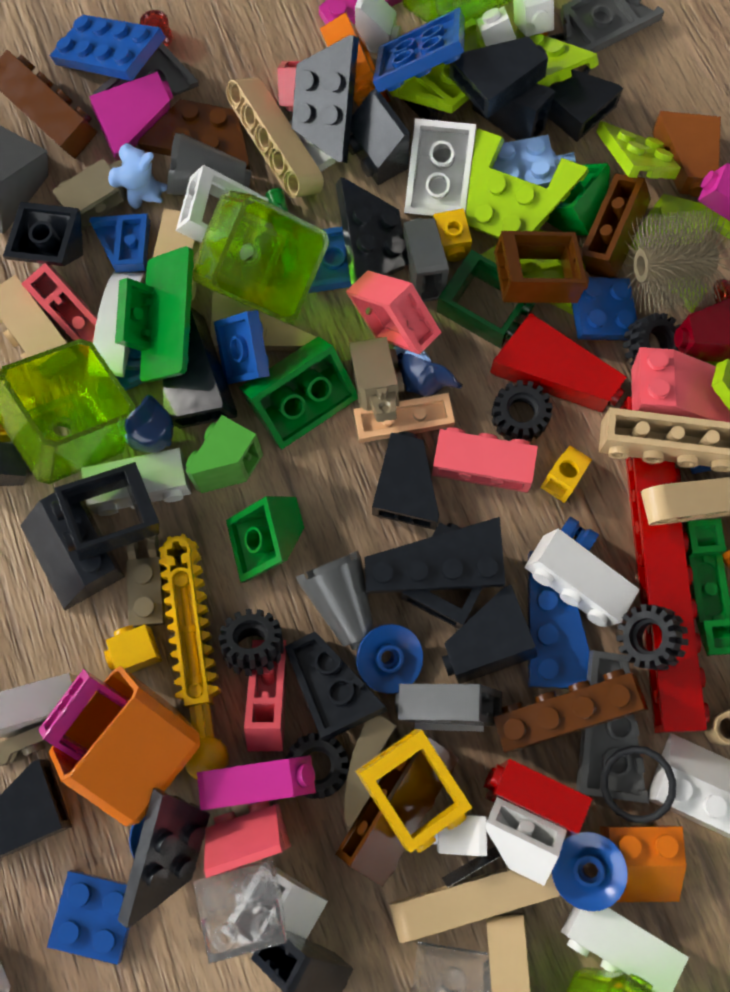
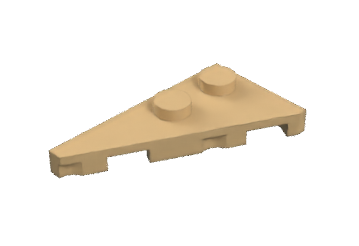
M213 291L210 335L216 351H219L214 321L246 311L258 310L219 291ZM258 310L259 318L263 325L265 351H296L316 338L312 334Z

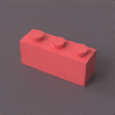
M450 427L446 430L440 429L431 476L528 493L533 482L538 446L530 445V442L523 439L501 440L489 433H481L479 435L467 434L463 429Z

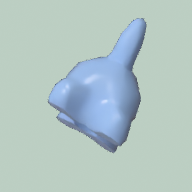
M129 143L122 145L119 150L122 164L121 167H115L109 171L108 180L110 186L126 188L128 203L134 209L141 207L142 200L156 203L163 202L161 195L162 192L167 190V184L159 182L153 177L151 161L154 154L152 152L145 153L144 150L135 148Z

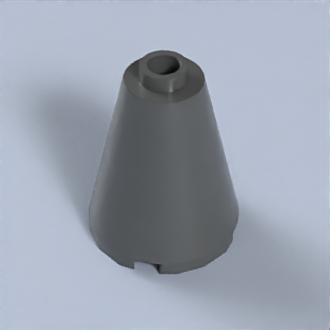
M175 133L170 157L171 165L168 172L167 194H172L173 196L185 195L190 176L203 165L249 188L252 170L246 169V162L188 135Z
M355 551L347 556L307 571L308 579H306L304 574L296 576L298 584L342 646L350 645L352 650L358 649L363 638L374 629L368 594H366L362 558L359 551Z

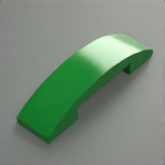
M721 519L687 521L685 532L688 535L689 548L686 552L687 565L691 566L693 572L690 593L691 598L695 599L697 605L696 622L707 656L730 655V596L722 556L726 552Z

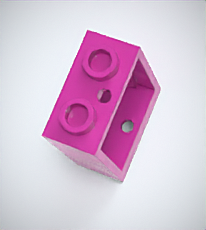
M85 669L81 671L38 729L43 740L77 761L82 759L88 749L67 737L65 733L95 692L101 693L122 708L130 700Z

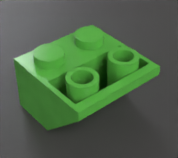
M221 415L217 423L213 422L207 428L204 435L205 441L198 451L194 450L189 456L185 472L196 490L201 493L247 482L263 456L257 434Z

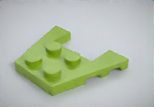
M477 128L466 208L468 227L496 239H499L501 231H538L549 219V215L560 202L563 203L580 180L583 181L588 175V167L561 158L548 188L541 187L492 169L503 146L504 139L502 136Z
M663 193L647 215L649 224L647 228L650 237L652 214V232L654 236L655 225L653 221H655L656 214V220H658L656 230L659 233V218L661 216V223H663L665 213V223L668 230L666 217L668 221L669 215V220L672 223L674 215L675 223L678 212V222L681 230V218L683 217L685 223L687 214V223L690 221L691 224L694 210L695 217L693 222L695 223L697 235L696 227L698 221L696 213L698 212L699 226L701 216L703 217L705 232L707 208V231L712 218V229H715L717 232L722 227L720 234L730 239V221L721 215L718 217V213L714 211L712 216V210L702 203ZM646 218L643 221L644 235L646 234ZM673 224L674 233L676 234V228H674L675 225ZM640 225L639 232L642 239V225ZM637 231L636 237H637V240H639V242H640L639 234H638V231ZM634 239L631 247L635 250L636 248L637 250H639L637 242ZM688 288L689 305L687 299H685V304L688 311L693 313L699 304V295L696 291V294L698 296V303L696 298L695 304H693L692 309V300L694 298L695 292H692L693 297L691 299V291L690 288Z

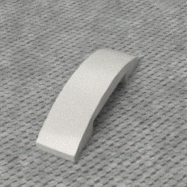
M114 271L103 293L95 326L91 357L92 375L124 377L130 349L115 343L119 280L130 278L145 284V271L121 273Z

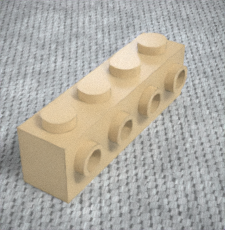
M610 407L601 421L599 453L608 454L613 459L636 457L642 458L644 462L651 464L668 461L676 462L677 466L683 468H694L700 465L711 467V470L716 472H729L730 422Z

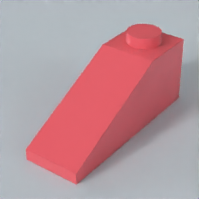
M44 263L21 284L85 354L90 357L92 355L97 317L53 266Z
M253 640L252 648L260 646L265 640ZM283 640V646H286L287 640ZM285 647L279 663L273 661L274 668L269 671L265 666L263 667L264 674L258 675L257 670H252V676H249L244 733L248 751H283L287 660Z

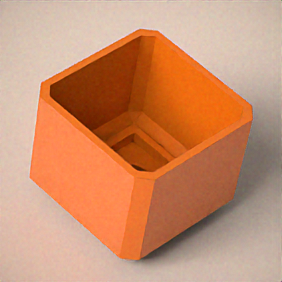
M119 666L112 671L104 683L129 698L130 700L122 708L96 691L65 733L67 737L87 748L86 754L80 761H77L53 745L50 748L49 754L61 782L124 826L139 824L145 817L153 788H160L165 791L199 749L200 733L178 709L122 666Z

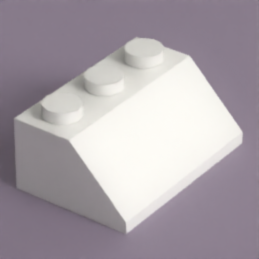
M670 733L662 753L664 759L671 765L676 778V797L669 811L730 839V760ZM659 763L650 784L648 796L650 802L662 806L668 795L669 781L665 770Z

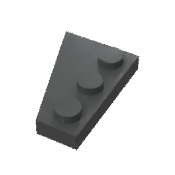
M163 43L160 44L133 79L135 80L158 72L161 81L166 80L173 96L199 86L198 80ZM111 77L92 94H97L130 81Z

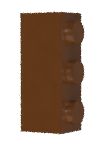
M615 173L583 246L582 262L588 274L607 278L618 277L626 259V254L629 252V246L632 245V239L634 240L637 228L641 224L642 215L644 217L651 201L645 178H630L627 175Z

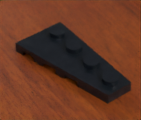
M500 517L364 557L366 594L504 587L506 584Z

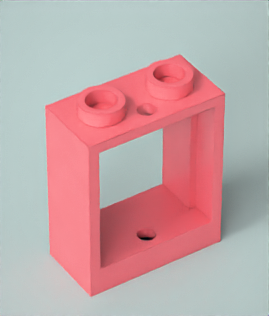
M367 270L345 291L375 338L387 337L389 344L420 355L442 333L411 282ZM369 307L370 311L366 314V309Z

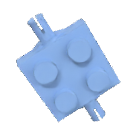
M542 135L503 143L492 169L548 188L561 158L575 163L576 159L574 152L556 155L551 149L549 135Z

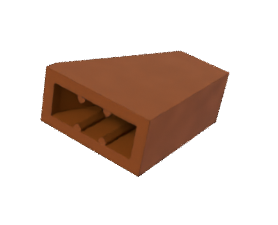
M669 111L659 112L652 129V135L664 143L663 147L674 155L673 159L681 167L676 179H673L679 194L699 197L703 189L701 188V183L704 177L710 171L719 169L720 116Z

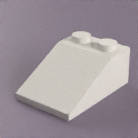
M415 118L404 213L433 216L436 213L462 208L466 212L475 133L477 130L476 124Z

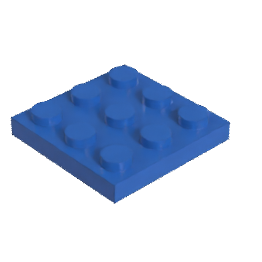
M460 7L379 46L373 83L378 93L386 89L393 91L402 86L405 80L413 76L416 78L423 77L432 70V67L441 63L450 64L460 58L461 54L464 53L465 18Z

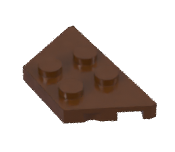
M180 99L138 141L141 150L171 156L175 133H183L246 162V169L250 170L240 121L234 110L230 108Z

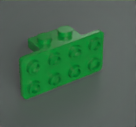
M184 246L149 259L146 270V284L130 278L119 280L115 343L141 351L140 380L150 383L183 375L187 371L192 275L194 268V251L190 247Z

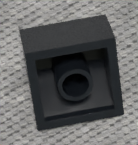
M375 88L371 90L352 115L349 152L352 155L356 154L359 158L365 175L367 177L372 176L377 185H380L408 169L410 132L382 94L378 93Z

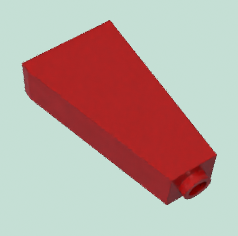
M532 313L527 316L495 357L490 371L493 375L514 383L517 380H523V385H527L528 381L534 382L533 388L537 389L539 385L544 388L543 393H548L549 395L601 413L608 404L615 406L625 392L621 386L627 378Z

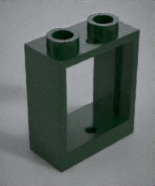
M471 250L438 297L436 312L501 348L506 339L509 340L520 327V324L517 322L521 316L527 317L536 303H518L502 328L459 305L457 302L474 277L501 291L496 263Z

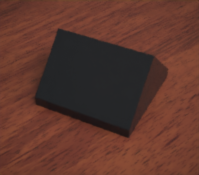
M20 202L3 254L5 259L66 266L83 256L81 212L78 208Z

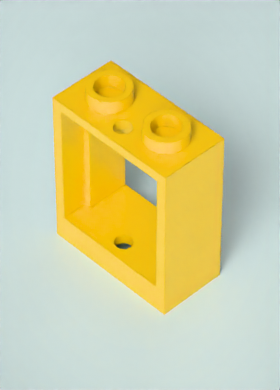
M419 729L413 730L355 771L403 847L410 853L415 849L417 852H422L436 841L434 836L445 827L451 830L459 826L467 818L465 813L472 809L469 801L424 732ZM421 750L454 801V804L410 835L376 781Z

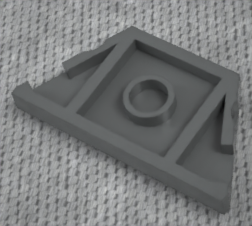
M572 0L562 5L560 13L564 42L597 53L660 21L665 11L658 6L655 10H652L640 4L641 0Z

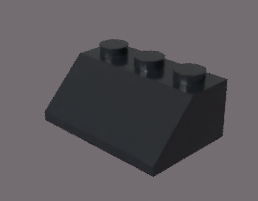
M54 492L39 500L20 526L63 609L67 610L125 576L111 551L83 561H79L76 551L69 553L62 534L68 531L64 520L57 521L51 505L52 501L57 500ZM84 501L69 505L83 543L103 536Z

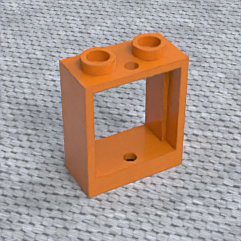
M344 13L321 27L320 30L327 47L349 35L359 37L353 99L360 106L371 90L375 89L373 83L375 63L364 40L347 13ZM386 90L380 92L387 102L391 101Z

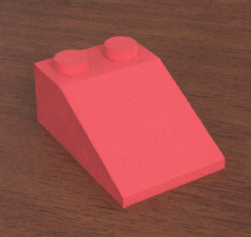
M639 348L631 369L632 410L730 422L729 409L711 386L716 366L674 349Z
M262 801L248 806L249 814L236 818L235 812L232 811L213 818L215 825L207 827L205 831L204 873L206 878L279 854L291 847L279 804L270 806L269 801Z

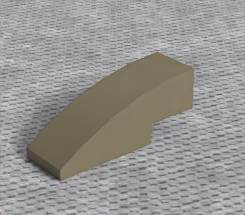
M381 715L366 721L352 754L344 798V824L349 828L352 827L371 796L355 771L381 753L396 728L395 724Z

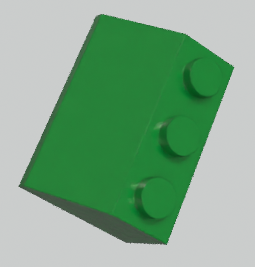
M319 336L270 367V376L250 380L239 388L256 417L281 450L358 399L357 390L333 345Z

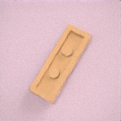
M449 393L399 401V406H396L397 419L385 420L384 422H377L372 410L367 411L363 408L353 409L359 443L390 438L391 432L399 434V432L416 434L450 428L455 425Z

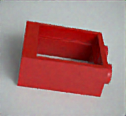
M510 758L500 765L496 764L495 768L492 767L483 786L488 789L486 799L495 803L497 797L566 829L565 836L580 833L593 799Z

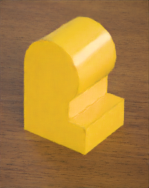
M569 445L550 470L540 488L565 503L592 459Z

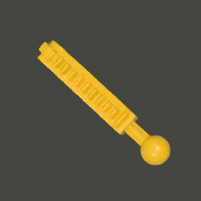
M181 534V536L167 537V541L164 542L162 547H159L158 551L161 558L159 559V564L167 568L160 573L164 580H168V583L162 586V590L170 593V596L164 599V603L167 606H172V609L165 612V615L168 619H173L174 621L167 626L170 632L175 633V636L169 639V643L177 646V649L171 652L170 655L173 659L179 660V663L174 665L172 670L180 673L181 676L174 680L176 686L182 687V690L175 693V698L184 701V706L189 708L191 725L200 733V747L185 765L189 775L197 780V772L227 768L229 753L225 744L220 739L214 737L210 706L214 705L213 697L220 694L221 689L218 686L211 685L213 681L219 679L217 673L209 671L210 668L216 665V661L207 657L214 652V648L206 645V642L212 639V634L204 631V628L211 624L209 619L202 618V615L209 612L206 605L200 604V602L207 599V595L205 592L198 590L205 586L204 580L197 578L198 575L203 573L202 567L196 565L202 559L198 552L199 547L197 543L187 538L185 534ZM181 549L185 552L181 554V561L184 567H180L174 558L178 556V550Z

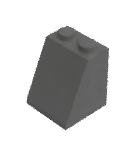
M0 126V233L3 234L14 222L20 202H29L48 177V153L42 147Z

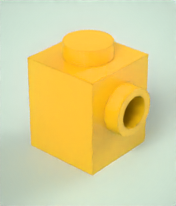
M464 208L433 214L446 259L451 262L464 259L471 251L472 245Z
M145 624L136 628L133 625L122 627L114 631L113 637L105 640L108 650L104 651V655L111 670L122 666L129 673H133L163 661L153 631Z

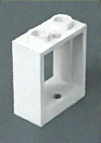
M203 165L190 176L176 231L239 262H243L250 256L257 254L261 247L262 239L259 237L261 229L268 218L266 208L269 199ZM209 194L246 212L239 240L202 222Z

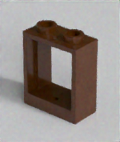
M501 231L494 255L503 302L578 303L583 291L588 288L589 274L588 271L584 270L582 262L583 248L578 244L576 232ZM520 259H560L564 278H523Z

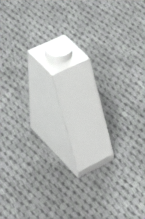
M66 673L1 691L0 737L10 738L41 726L78 676Z

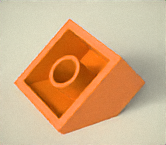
M600 826V834L609 838L618 846L628 868L627 886L623 895L616 903L680 901L686 870L682 826Z

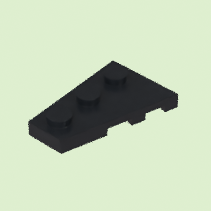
M315 631L284 646L319 735L324 742L388 711L387 707Z

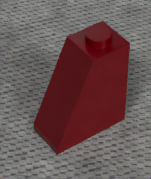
M730 298L687 316L674 334V344L678 347L679 352L701 361L722 362L726 359L730 360Z

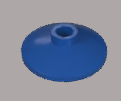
M385 624L374 628L363 638L357 651L356 662L359 675L366 685L377 692L385 694L399 692V684H413L421 672L423 650L420 641L412 631L400 625ZM385 651H390V660L383 663L381 659L382 654Z
M580 832L577 835L569 836L563 841L559 857L552 869V878L558 892L569 904L585 911H600L615 904L623 895L628 881V868L621 850L613 841L598 833ZM587 863H593L597 866V876L590 877L585 873V865Z

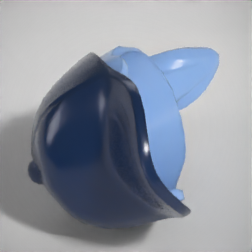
M394 346L393 349L397 353L398 366H400L406 391L428 397L436 394L445 386L459 389L463 387V384L458 382L447 368L440 364L432 363L425 351L419 355Z
M146 395L141 404L128 415L125 423L121 425V429L125 434L126 443L129 444L131 449L144 453H156L171 446L174 425L168 411L152 395Z

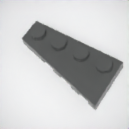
M590 650L587 680H589L591 685L603 682V675L618 669H624L625 674L630 673L629 662L624 659L627 655ZM634 714L582 730L576 791L584 795L604 797L601 790V772L607 759L619 749L632 745L639 746L638 721H635ZM632 753L622 756L613 764L608 778V788L612 799L650 804L648 791L645 790L644 762L640 754Z

